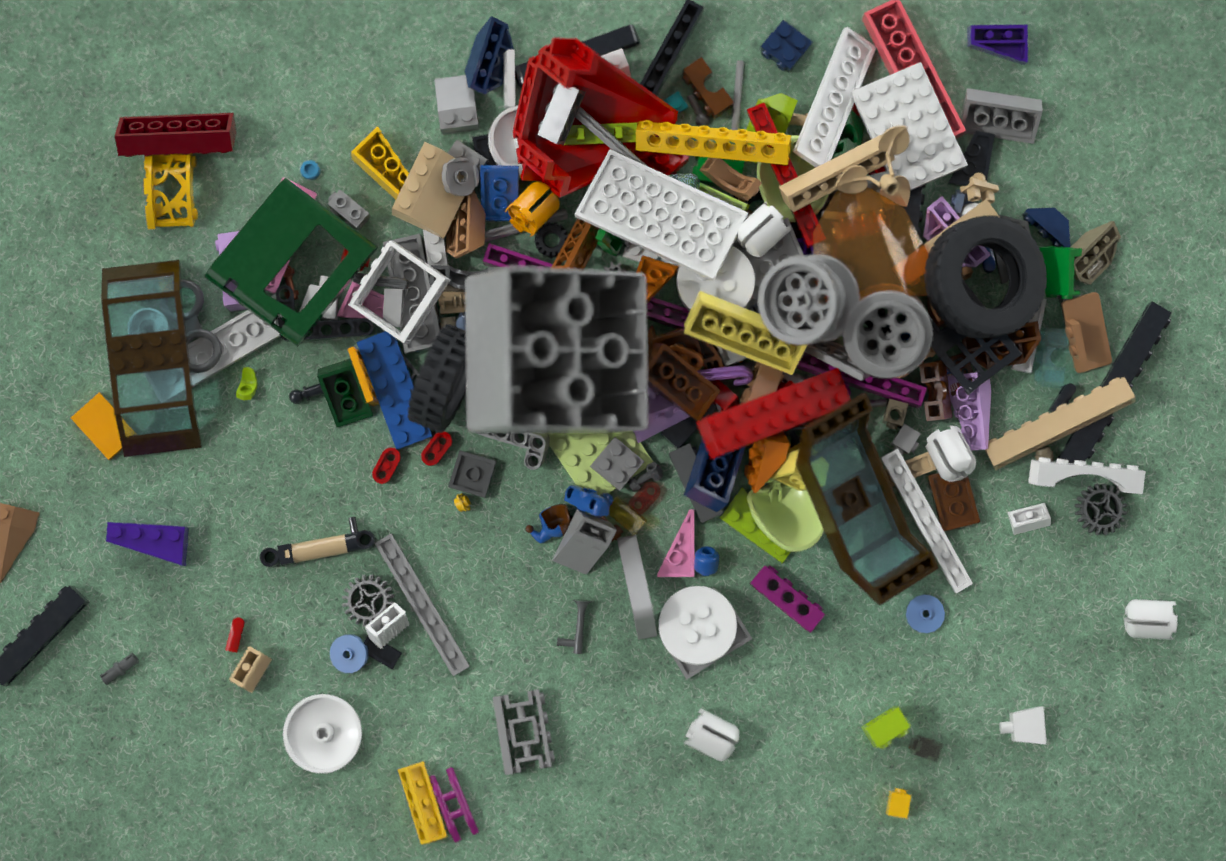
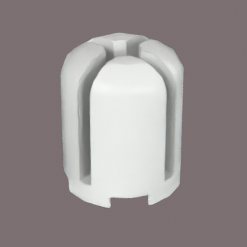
M765 202L739 227L736 239L743 248L747 249L746 251L750 255L761 257L792 229L790 226L786 228L783 223V216L772 205L767 207V202Z
M950 426L951 429L940 432L938 429L926 439L928 443L925 447L941 478L949 482H955L966 478L968 474L974 471L976 459L960 428Z
M1137 599L1130 601L1125 608V615L1127 617L1124 618V625L1128 635L1133 638L1174 640L1171 635L1176 633L1177 615H1174L1172 605H1176L1175 601Z
M700 709L698 712L701 715L691 723L686 737L689 739L684 743L718 761L728 759L735 749L734 745L739 740L738 728Z

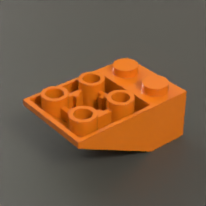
M784 432L755 442L753 448L749 450V463L745 466L744 475L747 477L754 493H757L786 460L790 443Z

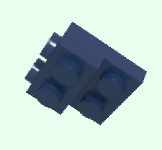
M782 20L761 45L760 51L764 58L775 61L776 66L780 70H787L790 73L813 42Z

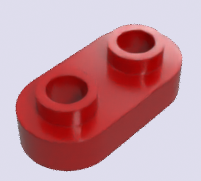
M444 431L443 433L437 432L421 453V459L424 464L435 466L440 462L452 445L450 434ZM441 438L446 439V443L444 445H441L439 443V440ZM430 453L435 455L433 460L428 459Z
M387 448L382 452L372 472V477L377 483L386 484L391 480L401 461V455L397 449ZM390 454L395 456L393 461L388 460ZM381 471L386 473L384 478L379 477Z

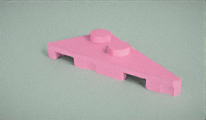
M694 509L688 511L657 573V577H694Z

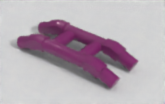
M451 767L446 772L453 789L452 791L442 795L436 776H430L429 780L453 841L459 842L461 837L453 820L464 816L472 835L477 834L479 829L464 797L455 771ZM457 798L461 808L450 813L446 802Z

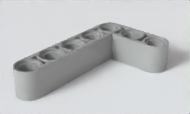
M636 534L617 538L638 640L657 636L654 613Z

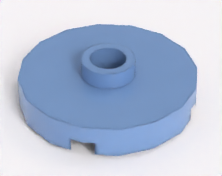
M920 595L909 602L905 616L907 623L912 629L921 633H930L942 625L945 611L937 598L932 595ZM924 610H927L929 612V616L927 618L923 617L922 612Z
M346 634L338 637L332 643L330 659L339 671L354 673L366 664L368 648L360 637L354 634ZM346 651L350 653V657L346 656Z

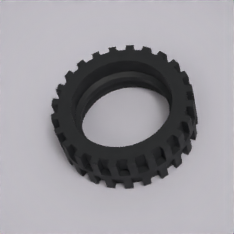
M450 324L445 325L441 332L437 334L435 341H433L429 352L425 356L426 358L421 365L415 386L412 389V396L409 400L407 411L409 421L438 433H443L449 427L451 420L454 419L466 395V331Z

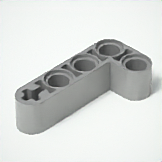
M477 433L481 436L527 449L524 463L530 470L538 469L545 462L550 443V437L547 433H523L525 440H521L518 437V433H507L506 435L502 433ZM536 437L542 439L543 445L536 443ZM531 456H536L539 463H534Z

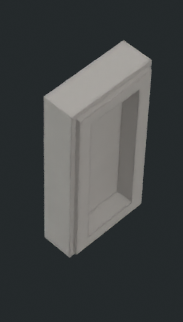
M384 288L383 319L395 328H402L405 290Z

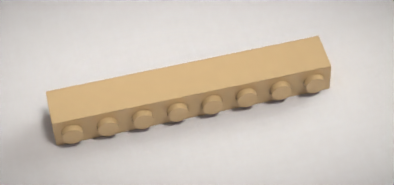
M1125 377L1121 379L1115 378L1109 382V385L1103 388L1099 386L1093 389L1091 394L1087 396H1078L1073 400L1074 402L1068 405L1062 404L1056 408V411L1050 414L1046 412L1040 415L1039 419L1034 422H1025L1021 425L1022 428L1015 431L1014 429L1004 433L1003 437L989 440L988 449H985V452L995 471L1136 402L1135 395Z

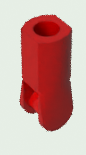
M236 617L232 621L225 648L226 651L238 653L241 634L245 624L244 620L240 617Z

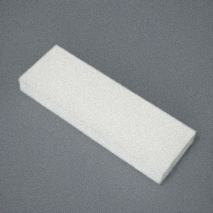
M507 50L504 53L505 109L515 107V50Z

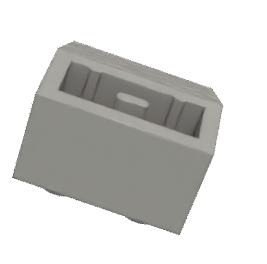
M577 509L552 561L587 574L609 547L617 530L610 522Z

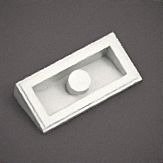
M1045 503L1008 512L1014 535L1051 525V517Z

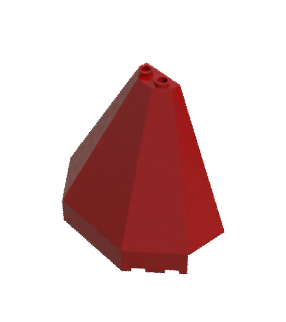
M554 37L551 40V44L542 47L538 51L537 56H532L528 60L512 132L513 138L518 141L519 148L516 149L518 164H522L523 168L521 180L541 181L550 186L549 189L561 198L591 184L611 148L606 144L560 145L537 135L539 132L538 126L544 120L546 107L551 102L554 87L558 83L564 88L572 89L575 86L586 91L580 107L600 124L637 123L638 126L639 121L644 120L675 124L678 119V111L577 38ZM575 117L574 122H573L572 125H584V124H582V123ZM636 142L622 143L640 160L658 153L637 151Z

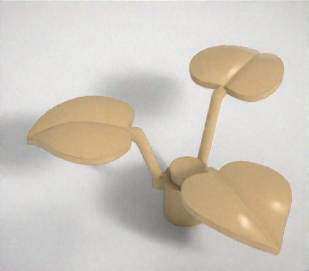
M894 126L886 130L879 138L878 148L880 151L886 152L889 174L883 175L878 182L874 178L867 176L865 167L853 165L842 173L836 183V188L845 193H859L867 188V180H870L878 187H882L880 198L883 202L907 207L910 197L909 181L901 175L894 177L895 174L893 173L890 153L898 155L907 149L910 141L907 126Z

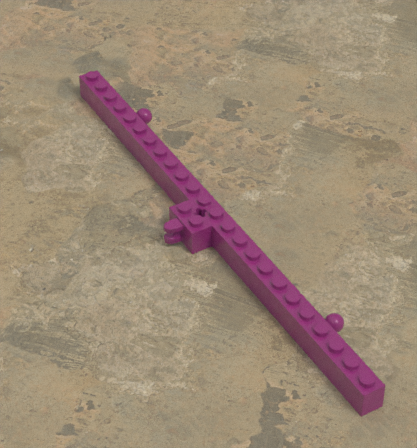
M490 243L483 258V264L488 267L551 269L553 265ZM652 298L646 304L648 320L675 329L684 328V323L690 313L687 308L656 298ZM803 352L796 366V369L814 375H819L836 368L806 352ZM839 370L849 396L851 395L849 386L887 399L907 403L908 406L917 409L922 405L926 387L896 377L879 378L871 375L861 381Z

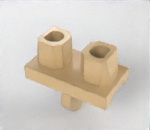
M975 173L973 177H970V183L967 186L960 187L961 193L967 194L968 201L977 202L980 199L982 201L987 199L990 204L995 202L994 193L999 191L998 185L987 183L982 173Z

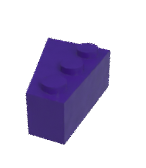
M970 25L967 28V47L1025 65L1028 63V25Z

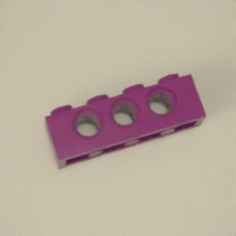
M764 565L749 584L807 632L811 633L825 614L822 612L824 609L816 602L813 604L807 600L808 596L803 591L799 590L797 592L793 589L792 586L794 584L784 577L782 580L777 576L778 571L772 566L766 567ZM770 580H775L778 583L776 591L768 588ZM790 592L793 595L791 603H786L783 600L784 593ZM801 604L808 607V613L805 616L798 612V607Z

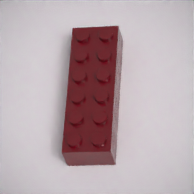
M234 113L120 117L114 137L118 156L189 155L191 153L233 152L237 131Z

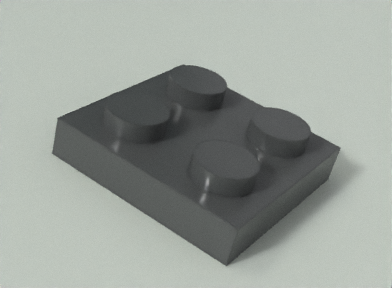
M459 450L448 487L486 498L496 461Z

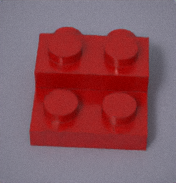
M655 153L641 161L648 167L675 179L677 172L689 162V156Z

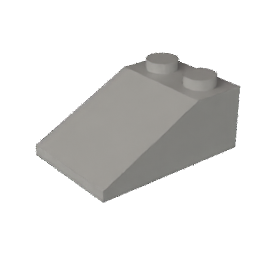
M466 75L434 79L442 135L479 130L474 90L468 88Z

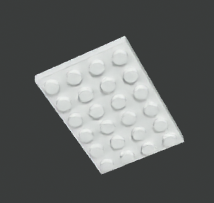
M921 62L851 91L850 94L871 139L882 135L886 130L894 126H907L910 137L909 145L904 152L894 155L895 160L891 162L893 170L896 169L897 176L901 175L907 178L910 184V191L967 167L968 164ZM888 164L884 165L885 171H889Z

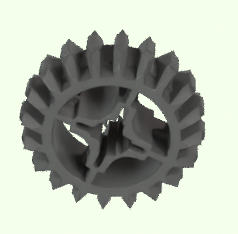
M1097 483L1094 484V489L1088 486L1087 491H1081L1083 497H1077L1081 504H1075L1074 507L1080 508V511H1076L1075 515L1081 514L1082 518L1077 519V521L1085 522L1082 525L1083 529L1090 526L1088 529L1089 533H1092L1094 529L1095 535H1100L1101 531L1103 535H1107L1108 530L1114 533V527L1120 528L1119 522H1125V519L1121 517V515H1127V511L1122 510V508L1127 507V504H1121L1125 497L1118 498L1120 491L1117 490L1113 493L1114 486H1110L1107 489V485L1104 483L1100 489ZM1095 494L1104 495L1099 503L1092 502L1089 499ZM1110 499H1111V500L1113 501V503H1114L1115 513H1114V511L1109 507ZM1087 506L1093 512V520L1087 514ZM1097 506H1103L1102 509L1104 510V512L1099 513L1100 509H1098ZM1103 516L1112 518V521L1107 525L1097 524Z

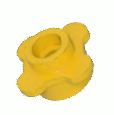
M462 493L460 495L457 494V498L454 499L456 508L460 512L471 510L469 498Z

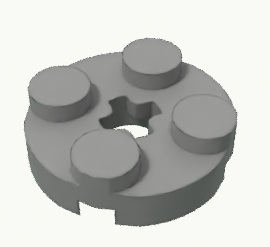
M464 157L454 158L445 163L442 171V182L445 191L454 196H467L471 194L479 183L477 167ZM459 172L461 175L464 176V179H461V182L457 178Z

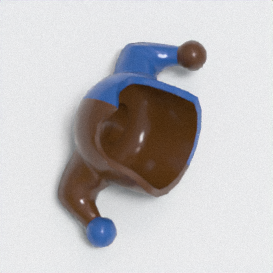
M565 504L553 505L539 514L543 527L540 532L535 531L532 525H527L525 530L538 543L542 544L552 537H563L574 516L570 514Z

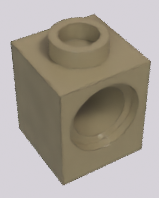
M889 399L882 423L886 424V427L897 430V427L901 428L908 404ZM894 410L899 413L898 420H893L890 417L891 411Z

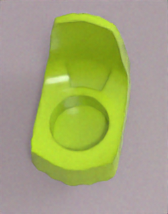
M245 367L242 370V378L236 391V397L240 400H251L257 390L258 380L254 369Z

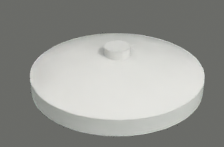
M518 106L504 110L494 120L489 131L488 144L495 162L499 166H519V178H521L523 168L522 164H518L516 149L519 148L518 141L513 138L512 132Z
M329 694L313 695L297 703L288 714L283 728L284 745L291 759L303 769L315 773L333 772L347 765L356 755L362 740L361 722L354 708L345 700Z

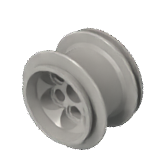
M827 255L794 256L779 262L765 275L758 295L760 315L768 330L780 340L795 345L828 342L843 335L846 319L854 306L859 302L858 287L850 270L839 260ZM816 278H817L818 281H819L818 286L815 285V279H816ZM826 295H827L828 298H829L828 303L825 302V296H826ZM818 312L820 314V321L817 319Z
M879 284L866 288L859 293V302L849 313L842 336L848 356L859 369L875 377L895 378L908 374L923 362L931 347L933 331L927 311L914 293L898 285ZM882 307L888 309L887 314L884 316L877 314V311ZM904 313L906 314V319L901 322L897 321L896 316ZM867 320L873 322V326L869 329L862 326ZM889 325V329L891 330H887L886 333H883V329L881 327ZM903 332L910 333V337L907 340L900 339V335ZM874 339L877 341V344L874 347H868L866 345L868 340ZM888 345L896 347L892 353L886 352L885 348Z

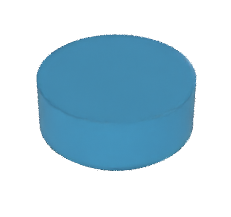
M308 160L301 165L300 172L305 179L314 180L319 176L320 168L316 162Z

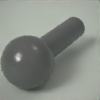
M694 94L687 96L696 114V125L698 127L708 126L710 124V117L702 112Z

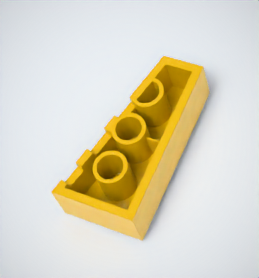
M377 126L351 151L352 160L396 200L409 173Z

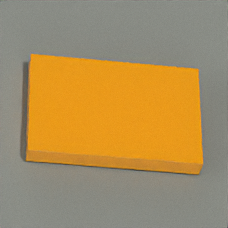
M354 346L348 348L366 402L372 406L379 405L359 349Z
M99 392L76 412L71 419L108 460H111L122 450L114 415V407ZM122 417L126 437L138 435Z

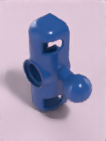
M573 484L566 489L564 501L592 515L608 516L613 497L609 493H602L599 496L596 490L582 488Z

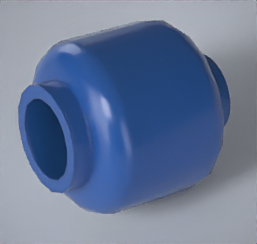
M704 546L697 550L694 557L695 571L703 576L716 573L720 558L718 552L709 546Z

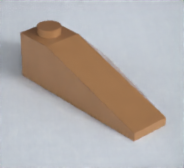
M0 503V583L14 564L13 562L19 553L23 550L28 539L34 533L39 512Z

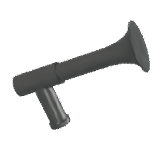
M573 599L578 609L575 639L557 638V646L574 647V654H582L585 611L588 604L592 601Z

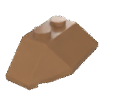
M474 190L471 194L464 197L446 234V252L455 258L468 254L485 243V211Z

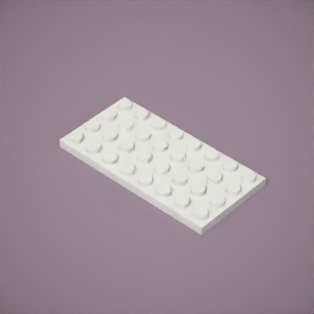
M610 149L576 210L575 217L714 281L737 238L739 227L748 217V212Z

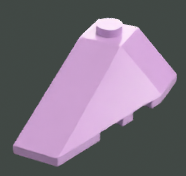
M978 372L963 374L966 379L972 378V380L980 376ZM953 375L948 376L950 401L955 410L953 413L960 422L961 432L971 451L988 449L991 404L990 379L977 387L970 395H967L962 386H960L956 391V395L952 396L950 385L958 381Z

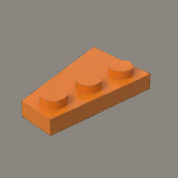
M642 255L636 273H642L646 277V304L674 276L678 266Z

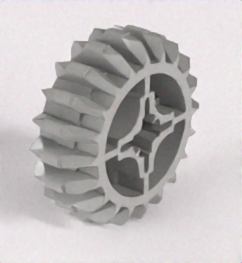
M370 574L369 580H367L366 575H362V581L356 577V585L349 582L348 584L352 589L345 588L344 591L349 593V595L342 596V599L348 600V603L342 604L343 607L349 606L345 614L352 613L349 617L350 620L357 617L355 622L357 625L363 620L364 627L368 624V621L374 620L387 609L388 605L394 603L389 601V598H394V594H387L392 588H384L387 585V581L379 584L381 577L378 576L373 581L374 575ZM364 585H375L380 591L369 594ZM359 589L361 599L353 605V596ZM365 595L374 597L373 601H371V606L369 604H362L364 603ZM383 596V606L378 612L375 604ZM367 607L373 616L364 617L356 610Z

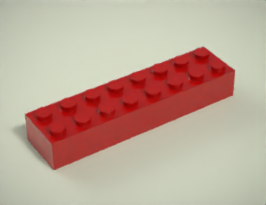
M835 368L706 417L697 422L710 457L714 459L822 417L849 402L851 398L839 369Z

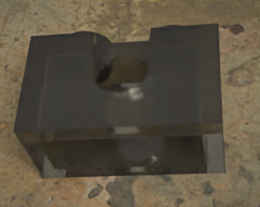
M915 735L914 738L911 737L908 749H910V754L937 762L943 743Z

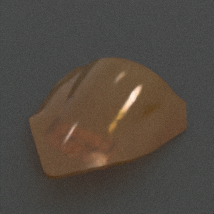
M868 187L859 193H845L837 190L813 232V255L833 257L850 270L858 287L859 302L869 295L883 291L900 292L910 297L927 295L924 273L929 253L906 210ZM816 278V279H815V285L818 286L819 281H818V279ZM826 295V296H825V302L828 303L829 298H828V296Z

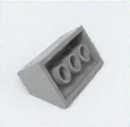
M967 88L963 102L961 122L966 129L965 133L968 134L980 131L995 134L994 138L1034 144L1043 112L1042 100Z

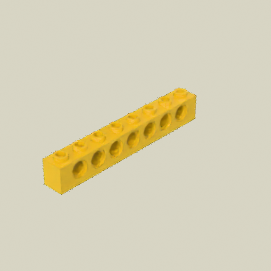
M644 120L639 121L636 128V150L788 165L791 153V135L766 133L765 131L751 132L745 129L730 130L725 127L709 128L708 126L698 127L690 126L689 124L677 125L669 122L656 123Z

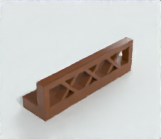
M577 218L551 269L584 270L598 243L596 236L600 228L587 222L583 223V220ZM564 261H566V263H565L564 266H560L561 263H563Z

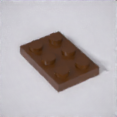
M939 473L927 476L938 519L944 532L980 523L968 476L955 482L944 480Z

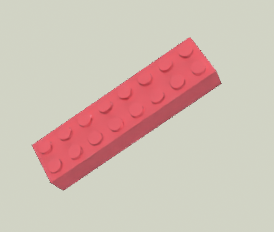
M891 0L865 12L862 21L889 74H894L921 62L955 138L963 136L966 129L901 1Z

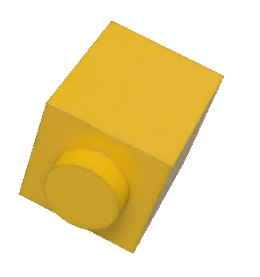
M895 788V792L889 791L887 815L908 818L911 795L906 794L907 790Z

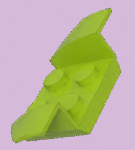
M783 93L758 99L756 105L765 102L778 133L785 134L798 100ZM749 121L746 130L755 132L751 121Z

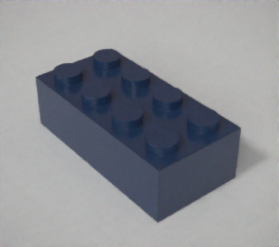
M702 437L684 496L715 512L728 504L745 447L711 459Z

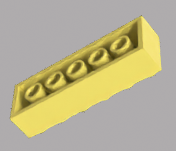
M699 291L684 323V333L791 375L807 346L795 345L780 340L768 330L760 314Z

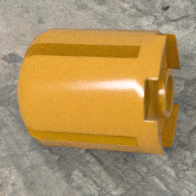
M540 181L531 183L506 208L505 213L508 210L511 217L509 222L520 233L526 231L531 233L530 236L535 235L559 209V198L552 192L532 213L529 211L550 188L547 184Z

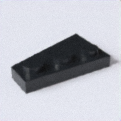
M980 131L974 133L963 154L968 164L967 167L955 171L948 184L967 186L970 183V177H973L975 173L984 174L987 181L995 134Z

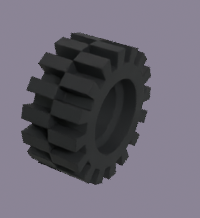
M548 222L546 225L544 224L535 233V246L538 252L543 254L544 257L557 258L568 237L566 229L556 222L554 224H551V222ZM553 233L559 237L557 246L548 247L545 244L544 239L548 234Z

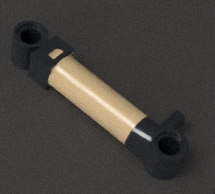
M350 517L348 520L351 533L277 546L278 550L265 548L260 553V561L264 566L274 568L279 564L285 566L296 564L297 562L370 550L375 546L376 537L368 530L358 532L356 517ZM364 535H369L371 538L368 545L361 543V538ZM273 552L275 560L272 563H268L266 556L268 553Z

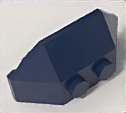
M493 16L488 19L476 35L465 68L468 88L483 95L503 85L504 53L507 50H514L508 24Z

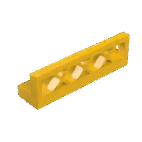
M424 761L398 769L420 843L426 844L447 837Z

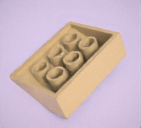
M424 142L392 207V215L444 239L465 197L447 193L442 182L443 165L454 159V157L442 149ZM459 172L457 178L461 182V179H464V176L461 175Z

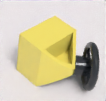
M799 425L784 431L786 437L790 434L792 438L791 445L789 446L785 462L771 476L772 479L798 491L806 490V487L796 466L801 437L797 436L795 431H803L805 425ZM821 456L811 462L820 486H824L828 463Z

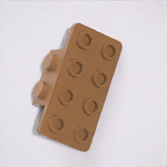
M1092 292L1063 301L1061 305L1066 325L1065 332L1069 339V351L1073 359L1075 371L1082 373L1111 364L1112 357L1099 294Z

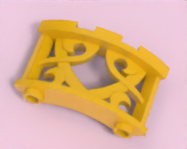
M192 153L189 155L171 154L165 156L161 154L145 156L144 170L146 171V178H144V195L148 194L146 199L147 206H145L148 229L168 226L194 227L195 220H198V210L194 208L193 169L197 166L196 156H193ZM180 162H186L183 168H179ZM157 173L163 174L160 179L155 177ZM186 173V180L181 174ZM169 174L175 177L182 186L170 202L164 193L155 190V186L165 182ZM185 195L187 197V202L182 200ZM162 197L166 205L164 206L162 201L160 204H157L156 199ZM174 208L180 215H182L180 209L186 208L187 218H174L172 212ZM167 213H169L171 217L168 219H157L159 217L166 215Z

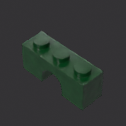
M852 109L840 136L841 141L838 142L832 159L862 144L864 122Z

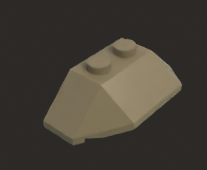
M1114 221L1085 232L1071 246V248H1082V256L1074 257V276L1076 280L1091 285L1112 263L1117 242L1121 238Z

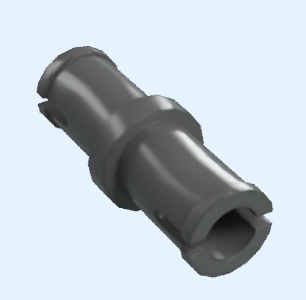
M130 653L120 662L116 661L113 667L100 675L101 680L108 685L120 675L124 676L127 670L139 663L138 658L134 653Z

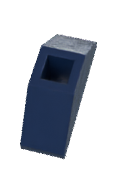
M1055 207L1028 208L1022 214L1025 217L1024 221H1028V225H1034L1039 230L1040 236L1045 239L1048 238L1053 242L1052 246L1071 247L1069 220Z

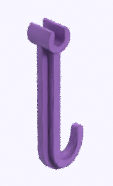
M745 366L698 370L709 381L744 377L734 380L735 386L747 384L753 379L752 371Z

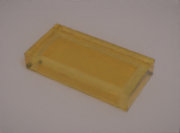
M619 496L614 499L610 506L609 515L633 535H637L648 521Z

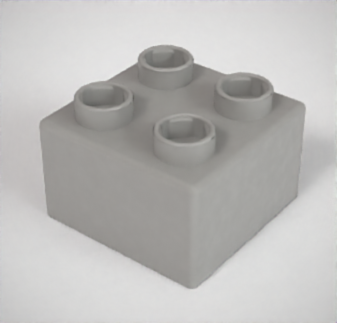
M508 267L466 278L467 429L469 432L600 434L647 429L646 277L644 274Z

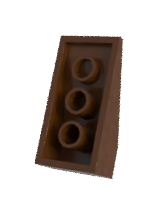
M654 343L647 353L648 387L699 422L721 390L664 343Z

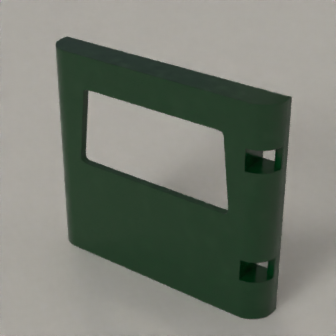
M284 178L212 263L205 274V278L298 347L378 249V246L287 178ZM320 225L349 253L302 311L297 313L265 294L264 290L312 231ZM230 282L237 286L234 292L226 287ZM278 317L285 322L282 328L274 323Z

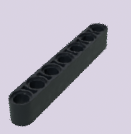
M633 24L582 41V43L600 56L619 49L624 51L641 43ZM528 61L515 66V78L519 87L523 86Z

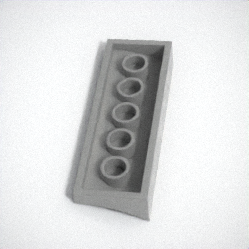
M421 234L391 240L428 264L424 238ZM389 241L383 242L384 247L386 246L387 242H389ZM396 251L388 263L390 277L405 278L409 281L408 288L404 289L403 327L400 328L402 332L431 286L429 283L430 273ZM435 303L409 344L403 343L406 354L430 349L437 334L441 332L437 303Z

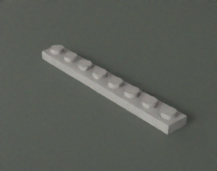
M389 534L375 543L376 547L452 676L470 667L394 536Z

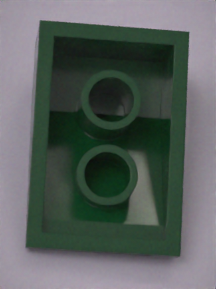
M351 358L318 369L317 377L337 428L373 416L371 406L366 402Z

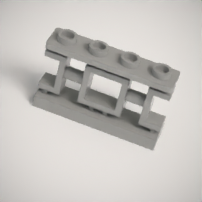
M539 689L527 691L529 701L510 704L509 694L492 697L505 775L521 772L520 762L539 759L540 769L552 767V762H555L553 750L549 751L548 743H552L550 731L546 732L545 724L549 723L547 712H543L542 704H545L544 693H540ZM532 696H536L540 723H537L536 715L530 717L525 715L524 706L534 704ZM502 701H505L506 709L514 707L517 709L518 719L508 720L509 728H506ZM532 720L535 739L516 743L513 723ZM539 735L543 736L546 762H543L542 754L532 756L530 744L540 743ZM508 740H512L513 747L523 746L524 757L515 759L516 767L512 765Z

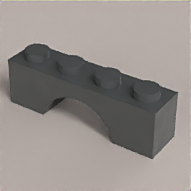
M431 265V267L450 279V282L444 289L447 292H465L467 277L507 268L487 267L482 271L469 272L446 265ZM430 274L429 283L432 286L436 278Z

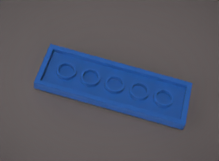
M385 331L356 342L396 449L398 450L433 437L431 429L409 421L407 417L409 400L412 396L414 384L397 338Z

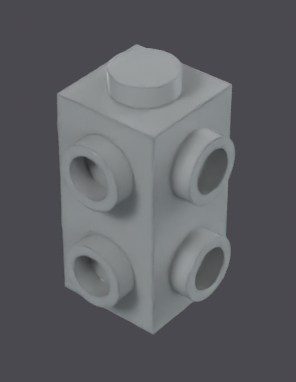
M341 190L337 193L334 192L328 199L330 211L336 216L343 218L348 225L357 231L371 218L366 210Z

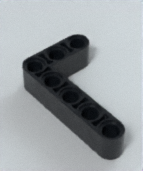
M287 285L280 286L276 291V300L295 311L293 290ZM288 290L290 297L286 300L281 299L279 296L280 291ZM278 317V326L282 328L285 322ZM367 318L318 321L312 329V335L305 337L303 341L366 337L372 333L374 325ZM361 323H368L370 331L362 332L359 328ZM348 324L351 327V332L348 334L342 333L340 330L341 325ZM322 326H330L332 329L331 334H322ZM279 333V336L283 341L290 342L288 339H286Z

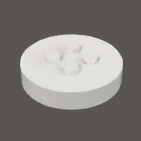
M733 246L714 281L682 266L679 267L677 275V291L681 302L688 311H691L699 291L745 308L751 299L755 286V276L750 261L740 250Z
M692 586L676 592L667 600L660 613L659 632L665 648L673 657L687 664L705 665L717 661L727 653L736 636L737 620L733 607L722 594L708 587Z

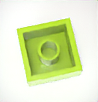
M893 706L861 728L873 747L884 749L892 744L891 740L893 738H901L909 733L907 729L911 726L899 707Z

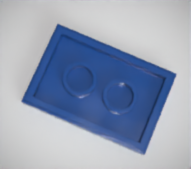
M481 165V205L485 211V221H509L511 217L508 210L506 213L505 211L519 197V166Z

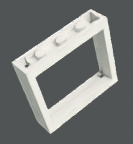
M390 240L385 247H382V253L379 258L372 262V269L368 275L366 274L362 278L361 286L353 292V297L348 305L402 343L409 344L450 282V279L398 243ZM396 251L436 278L402 332L362 305Z

